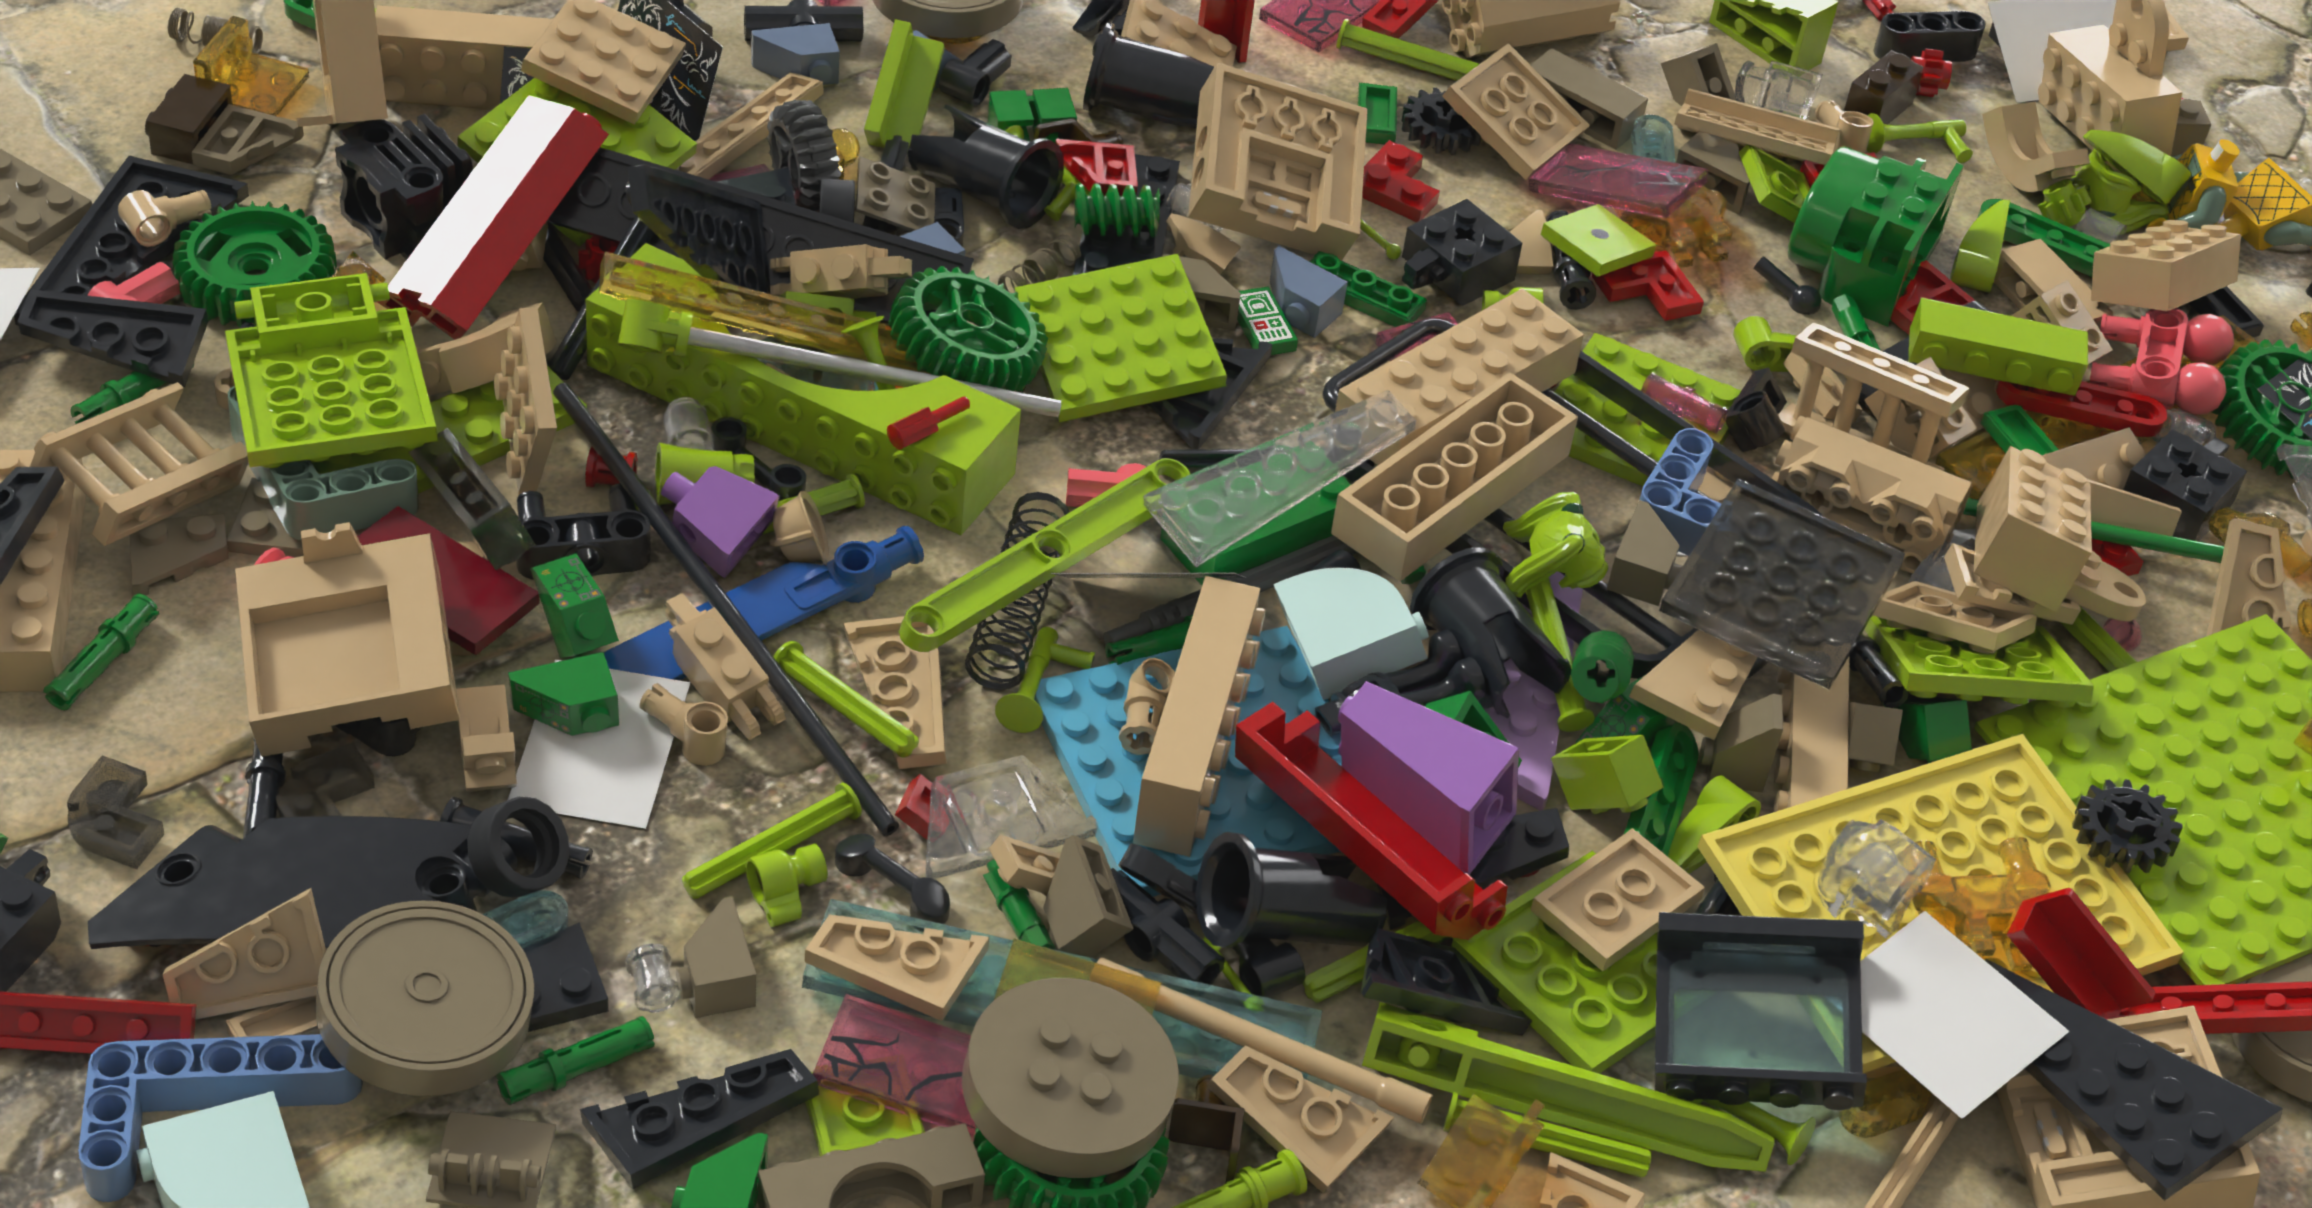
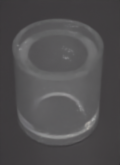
M2089 208L2081 218L2076 230L2110 244L2112 241L2123 240L2127 225Z

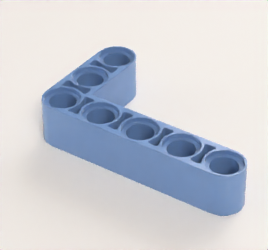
M1686 428L1676 433L1643 485L1639 500L1650 504L1680 545L1678 551L1819 610L1834 608L1839 602L1850 569V564L1844 555L1697 494L1696 492L1704 480L1714 445L1708 434L1694 428Z
M321 1034L115 1041L105 1043L91 1054L88 1062L78 1149L86 1191L90 1197L98 1201L112 1202L127 1196L133 1189L136 1182L138 1163L136 1150H139L143 1112L204 1110L274 1091L278 1107L338 1105L356 1098L361 1092L363 1081L336 1060L325 1045Z

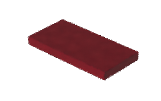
M399 506L395 507L357 536L361 545H368L430 533L440 569L449 639L475 656L540 604L538 591Z

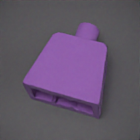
M717 466L709 467L696 483H693L678 472H674L667 479L661 490V495L677 504L674 509L672 523L693 551L724 578H726L773 522V514L777 509L779 495L773 491Z

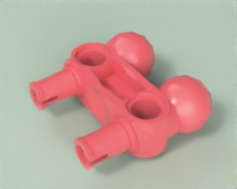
M2178 308L2170 311L2150 309L2146 312L2145 316L2141 315V319L2110 316L2107 314L2102 315L2100 331L2106 340L2137 344L2136 348H2139L2136 364H2132L2131 367L2093 362L2090 383L2154 398L2166 410L2172 408V406L2174 407L2175 403L2182 411L2192 415L2208 414L2219 407L2226 394V384L2223 375L2212 365H2216L2226 359L2234 345L2232 328L2222 317L2213 314H2202L2189 320V317ZM2184 354L2193 363L2181 368Z

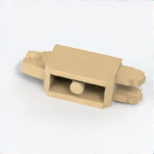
M867 244L790 252V257L770 259V269L772 271L780 273L791 272V283H779L770 286V296L778 297L786 291L851 299L884 296L888 294V280L912 277V260L909 258L904 259L902 256L888 257V249L876 248Z
M683 593L666 601L665 616L673 626V628L669 629V635L674 641V658L677 665L706 702L720 705L727 713L728 722L732 720L749 740L761 734L760 725L750 711L755 706L760 709L774 726L786 720L785 711L768 688V675L715 607L708 611L703 610L699 612Z

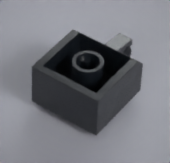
M1465 199L1407 227L1402 258L1407 262L1404 265L1405 272L1402 275V281L1412 290L1434 283L1456 302L1464 306L1482 297L1483 290L1494 291L1515 281L1523 243L1470 200Z
M2172 429L2131 469L2123 490L2180 508L2182 513L2173 537L2200 541L2228 512L2237 497L2247 471L2224 457V453L2228 451L2230 446L2227 443L2214 437L2205 446H2202L2189 436Z
M31 849L26 851L7 869L0 866V992H7L55 940L61 925L55 891L43 886L51 876L50 869L47 866L48 859L46 856Z

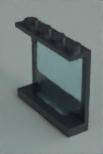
M1659 912L1654 1090L1688 1101L1695 1099L1719 1100L1727 1105H1741L1746 1102L1772 1103L1774 1106L1781 1108H1792L1799 1104L1823 1105L1828 1109L1837 1111L1847 1110L1852 1107H1863L1867 1085V1074H1863L1860 958L1864 940L1863 921Z

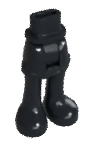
M1447 629L1437 632L1430 637L1427 659L1411 668L1385 674L1381 672L1370 673L1351 683L1341 692L1333 693L1331 695V702L1315 708V715L1320 721L1321 726L1330 736L1341 733V723L1338 721L1341 705L1347 697H1354L1366 681L1424 707L1427 703L1471 691L1479 701L1485 697L1486 684L1481 668L1476 660L1472 657L1462 659L1459 644L1453 633Z

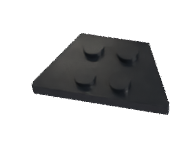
M1212 339L1227 374L1226 386L1147 404L1191 448L1200 449L1271 357V343L1259 341L1258 349L1233 347V339Z
M1380 928L1377 929L1369 942L1361 989L1364 998L1402 1006L1408 1011L1418 1014L1426 1012L1443 1016L1454 1023L1468 1022L1523 1036L1532 1022L1523 1011L1506 1009L1496 1000L1500 990L1455 947Z

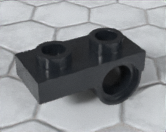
M1769 368L1753 372L1723 417L1729 428L1728 432L1734 437L1742 452L1755 450L1771 444L1780 438L1785 431V427L1778 414L1787 403V400Z

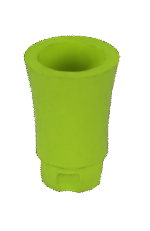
M659 442L655 463L656 501L659 505L673 503L661 495V490L667 479L674 472H678L693 483H696L709 467L717 466L754 483V457L749 454H732V451L684 448Z

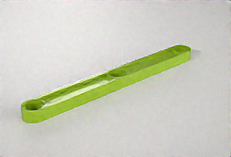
M1163 458L1157 460L911 606L906 611L899 629L900 639L907 647L918 652L935 650L1057 576L1051 573L1065 571L1162 512L1165 500L1186 492L1191 480L1189 470L1185 465L1174 459ZM1166 475L1173 478L1178 483V486L1165 484L1160 480L1159 476ZM1048 546L1054 548L1060 554V557L1052 558L1046 556L1039 547ZM911 623H926L933 629L934 633L930 635L919 633L912 627Z

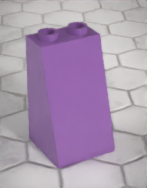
M1366 681L1354 697L1349 696L1345 699L1339 710L1338 721L1341 723V741L1338 753L1342 758V767L1462 872L1470 875L1516 814L1519 748Z

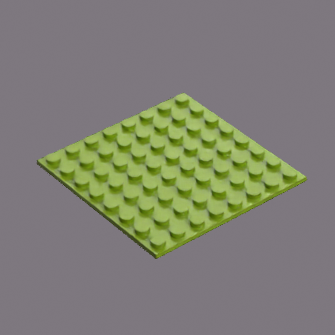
M2267 614L2090 679L2094 685L2091 703L2075 702L2073 707H2058L2047 703L2046 700H2034L1976 722L1974 729L1987 744L2023 734L2076 807L2081 796L2087 795L2090 786L2094 785L2102 790L2105 780L2109 779L2116 787H2122L2125 779L2130 780L2132 788L2140 790L2146 784L2149 786L2148 795L2154 798L2159 795L2167 797L2163 807L2176 808L2178 814L2175 822L2183 825L2179 835L2181 840L2174 856L2168 857L2164 867L2153 863L2149 873H2144L2138 865H2133L2131 872L2126 874L2184 953L2178 964L2196 985L2238 984L2312 953V660Z

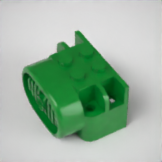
M1843 146L1838 148L1814 181L1801 206L1788 244L1787 255L1789 260L1822 274L1818 292L1825 302L1832 305L1833 299L1847 294L1855 299L1864 318L1888 327L1899 298L1904 295L1910 280H1913L1916 276L1921 262L1928 261L1940 241L1964 165L1956 163L1948 178L1944 179L1924 171L1927 160L1920 157L1917 158L1913 166L1886 156L1878 159L1849 147Z

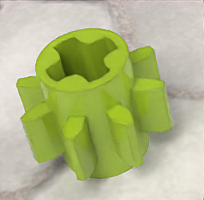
M2065 179L2050 185L2043 191L2045 202L2039 204L2038 207L2042 216L2070 227L2079 223L2087 216L2085 206L2092 203L2085 185L2079 187L2078 183L2073 185L2070 179Z

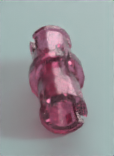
M1653 372L1646 378L1641 388L1643 393L1682 419L1686 418L1715 434L1721 430L1729 413V409L1697 395L1696 389L1689 386L1683 388Z

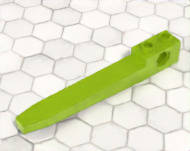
M1380 1002L1362 1063L1364 1067L1446 1092H1455L1466 1098L1710 1167L1766 1172L1775 1144L1773 1136L1727 1112L1479 1038L1478 1031Z

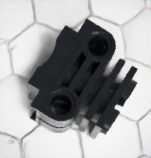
M425 114L417 116L418 127L410 119L402 122L403 133L393 123L382 119L364 121L339 131L340 138L345 143L335 148L336 163L343 178V187L340 195L341 215L352 226L359 228L370 237L374 249L385 260L401 254L407 261L473 171V163L469 154L451 141L446 131L442 127H437Z

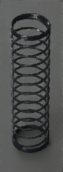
M1033 492L1020 497L1012 512V519L1005 534V542L1001 547V553L1005 549L1011 548L1009 542L1012 541L1015 545L1018 543L1015 538L1023 537L1026 539L1028 536L1038 532L1027 524L1048 526V524L1041 521H1022L1021 515L1029 512H1043L1057 520L1060 518L1055 513L1044 509L1031 508L1019 512L1022 505L1033 500H1046L1061 508L1064 515L1070 513L1067 505L1059 498L1048 493ZM1016 529L1019 534L1013 535V530ZM1040 549L1046 556L1052 557L1055 555V558L1060 557L1056 550L1048 554L1043 549ZM1052 579L1048 580L1047 584L1043 583L1042 589H1033L1027 593L1036 594L1039 601L1032 603L1029 599L1020 597V600L1027 603L1012 602L1021 606H1032L1036 613L1028 615L1024 611L1013 607L1001 609L1002 612L1009 616L1029 619L1032 624L1031 626L1024 628L1013 621L997 619L993 614L990 616L993 620L986 621L984 619L977 624V629L973 634V642L965 659V669L969 676L978 684L995 690L1012 689L1020 684L1026 672L1025 664L1029 660V651L1033 647V638L1037 634V626L1041 621V613L1045 609V600L1048 597V589L1052 584ZM1009 611H1014V612L1020 613V614H1022V615L1013 614V613H1011V612H1009ZM998 623L1006 629L1024 631L1028 638L1019 640L1017 637L1007 633L994 632L988 625ZM1004 623H1008V624L1014 625V626H1016V627L1008 626V625H1006V624H1004ZM985 627L990 633L982 634L981 630ZM994 636L1004 642L1020 644L1024 651L1015 653L1003 645L988 643L985 637ZM981 640L984 644L978 645L977 642ZM993 650L998 654L1010 656L1017 665L1005 666L996 664L987 659L981 651ZM978 653L984 661L998 668H1019V674L1008 679L993 677L982 671L976 664L973 655ZM971 663L982 675L989 679L1009 683H994L981 678L974 672Z

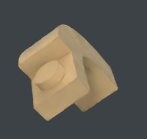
M2036 102L2001 106L1982 114L1987 141L1997 166L2008 181L2022 191H2043L2058 181L2071 180V177L2076 175L2075 168L2090 164L2087 148L2053 152L2048 147L2040 129Z
M541 302L522 307L538 308L545 355L548 354L557 342L544 303ZM519 308L502 312L495 322L475 333L449 342L418 349L417 354L428 396L449 390L453 394L494 381L495 374L501 373L502 350H508V327L515 325Z
M505 684L457 688L456 695L460 720L457 721L465 791L473 792L517 787L514 732H510Z

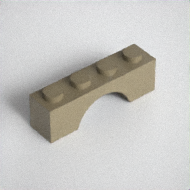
M966 1123L951 1127L939 1126L921 1134L899 1139L887 1138L873 1145L847 1151L834 1150L821 1157L795 1163L782 1162L769 1169L758 1171L757 1202L759 1208H843L851 1201L866 1195L891 1194L906 1198L917 1204L920 1208H973L982 1205L985 1173Z

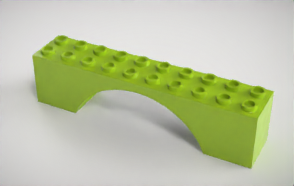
M647 243L586 298L588 366L700 416L711 423L723 417L737 418L744 422L747 427V439L840 481L846 480V476L853 473L859 479L863 492L958 535H962L1015 475L1021 409L945 375L909 387L877 391H854L819 386L795 379L765 365L754 357L689 344L687 345L685 357L673 355L674 346L666 344L663 346L662 353H648L619 346V333L627 299L648 301L670 308L669 318L679 320L681 311L693 313L691 327L730 334L719 313V293L683 259ZM963 396L970 400L969 409L938 423V432L901 450L896 449L889 441L887 436L888 425L925 407H929L932 412Z

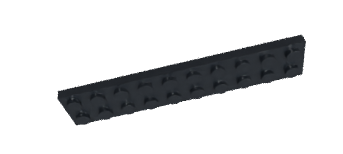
M601 147L546 221L608 241L620 243L636 217L626 196V184L629 181L627 167L646 164L759 201L770 286L779 283H791V272L780 273L772 271L770 269V259L790 257V252L867 244L876 248L888 249V257L902 256L904 259H911L912 276L915 272L923 273L926 268H932L937 271L940 266H944L949 272H952L955 267H959L962 273L968 274L972 271L974 259ZM653 235L649 245L681 258L659 236ZM912 277L888 280V294L884 296L852 298L854 299V310L876 312V317L884 316L880 322L888 324L892 310L891 307L897 293H899L906 279ZM928 310L924 312L928 317L931 312L935 313L936 310Z

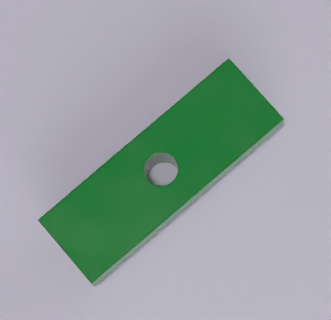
M1318 251L1309 261L1348 282L1344 300L1345 305L1403 331L1408 329L1425 311L1426 298L1413 293L1407 287L1397 286L1379 278L1369 270H1362L1341 261L1333 254Z

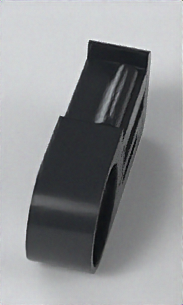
M935 188L934 223L938 222L963 247L962 191L958 188Z
M1130 843L1118 866L1130 876L1197 915V880L1175 868L1176 866L1153 852Z

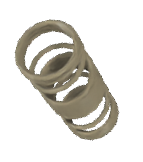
M175 8L170 14L167 29L171 39L182 41L188 37L193 44H198L202 41L205 47L219 50L224 49L226 52H231L237 47L240 54L251 58L257 56L261 49L263 32L259 26L252 25L247 30L244 39V53L239 47L244 31L242 22L236 30V44L233 48L227 49L225 47L229 43L232 32L231 22L228 19L217 16H205L201 29V38L198 41H193L189 34L194 22L193 11H190L188 14L186 9ZM255 32V39L251 48V40Z
M1062 234L1056 237L1055 240L1050 241L1047 248L1039 249L1024 259L1022 264H1018L1012 270L1000 275L998 286L1004 283V289L1010 293L1006 286V277L1010 278L1014 291L1013 281L1018 287L1030 284L1026 275L1032 283L1055 279L1058 273L1065 272V265L1074 266L1076 259L1081 257V251L1077 242L1068 235ZM1060 239L1067 240L1074 247V249L1069 244ZM1059 243H1063L1070 248L1075 256L1074 261H1069L1063 256L1059 249ZM1049 251L1053 252L1063 264L1061 271L1058 270L1057 264L1049 254ZM1038 264L1042 267L1045 274L1040 270ZM1022 267L1024 278L1015 272L1016 268Z

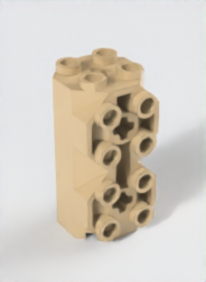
M1442 0V6L1449 18L1451 28L1449 42L1454 52H1462L1466 58L1495 53L1508 43L1514 49H1521L1609 32L1615 28L1616 21L1610 22L1611 13L1619 11L1620 0Z
M1799 416L1790 436L1793 442L1785 440L1779 450L1775 464L1781 466L1780 473H1774L1772 479L1811 504L1822 514L1826 522L1824 538L1834 540L1840 538L1843 532L1851 530L1859 536L1858 546L1864 554L1895 568L1910 573L1922 572L1927 565L1935 564L1939 566L1953 538L1954 528L1957 522H1960L1973 487L1972 482L1809 417ZM1777 513L1783 521L1790 523L1792 526L1800 528L1788 519H1786L1785 517H1783L1782 515H1780L1779 513Z

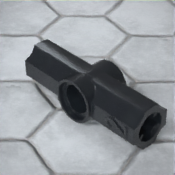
M793 0L787 6H745L744 39L745 41L752 40V30L830 23L836 41H862L864 33L863 6H818L813 0Z
M1112 868L1113 877L1133 926V930L1124 935L1130 950L1143 961L1149 962L1156 959L1192 991L1198 990L1201 993L1213 985L1217 976L1224 969L1225 958L1190 929L1188 918L1183 909L1176 902L1168 898L1157 901L1122 870L1116 871Z

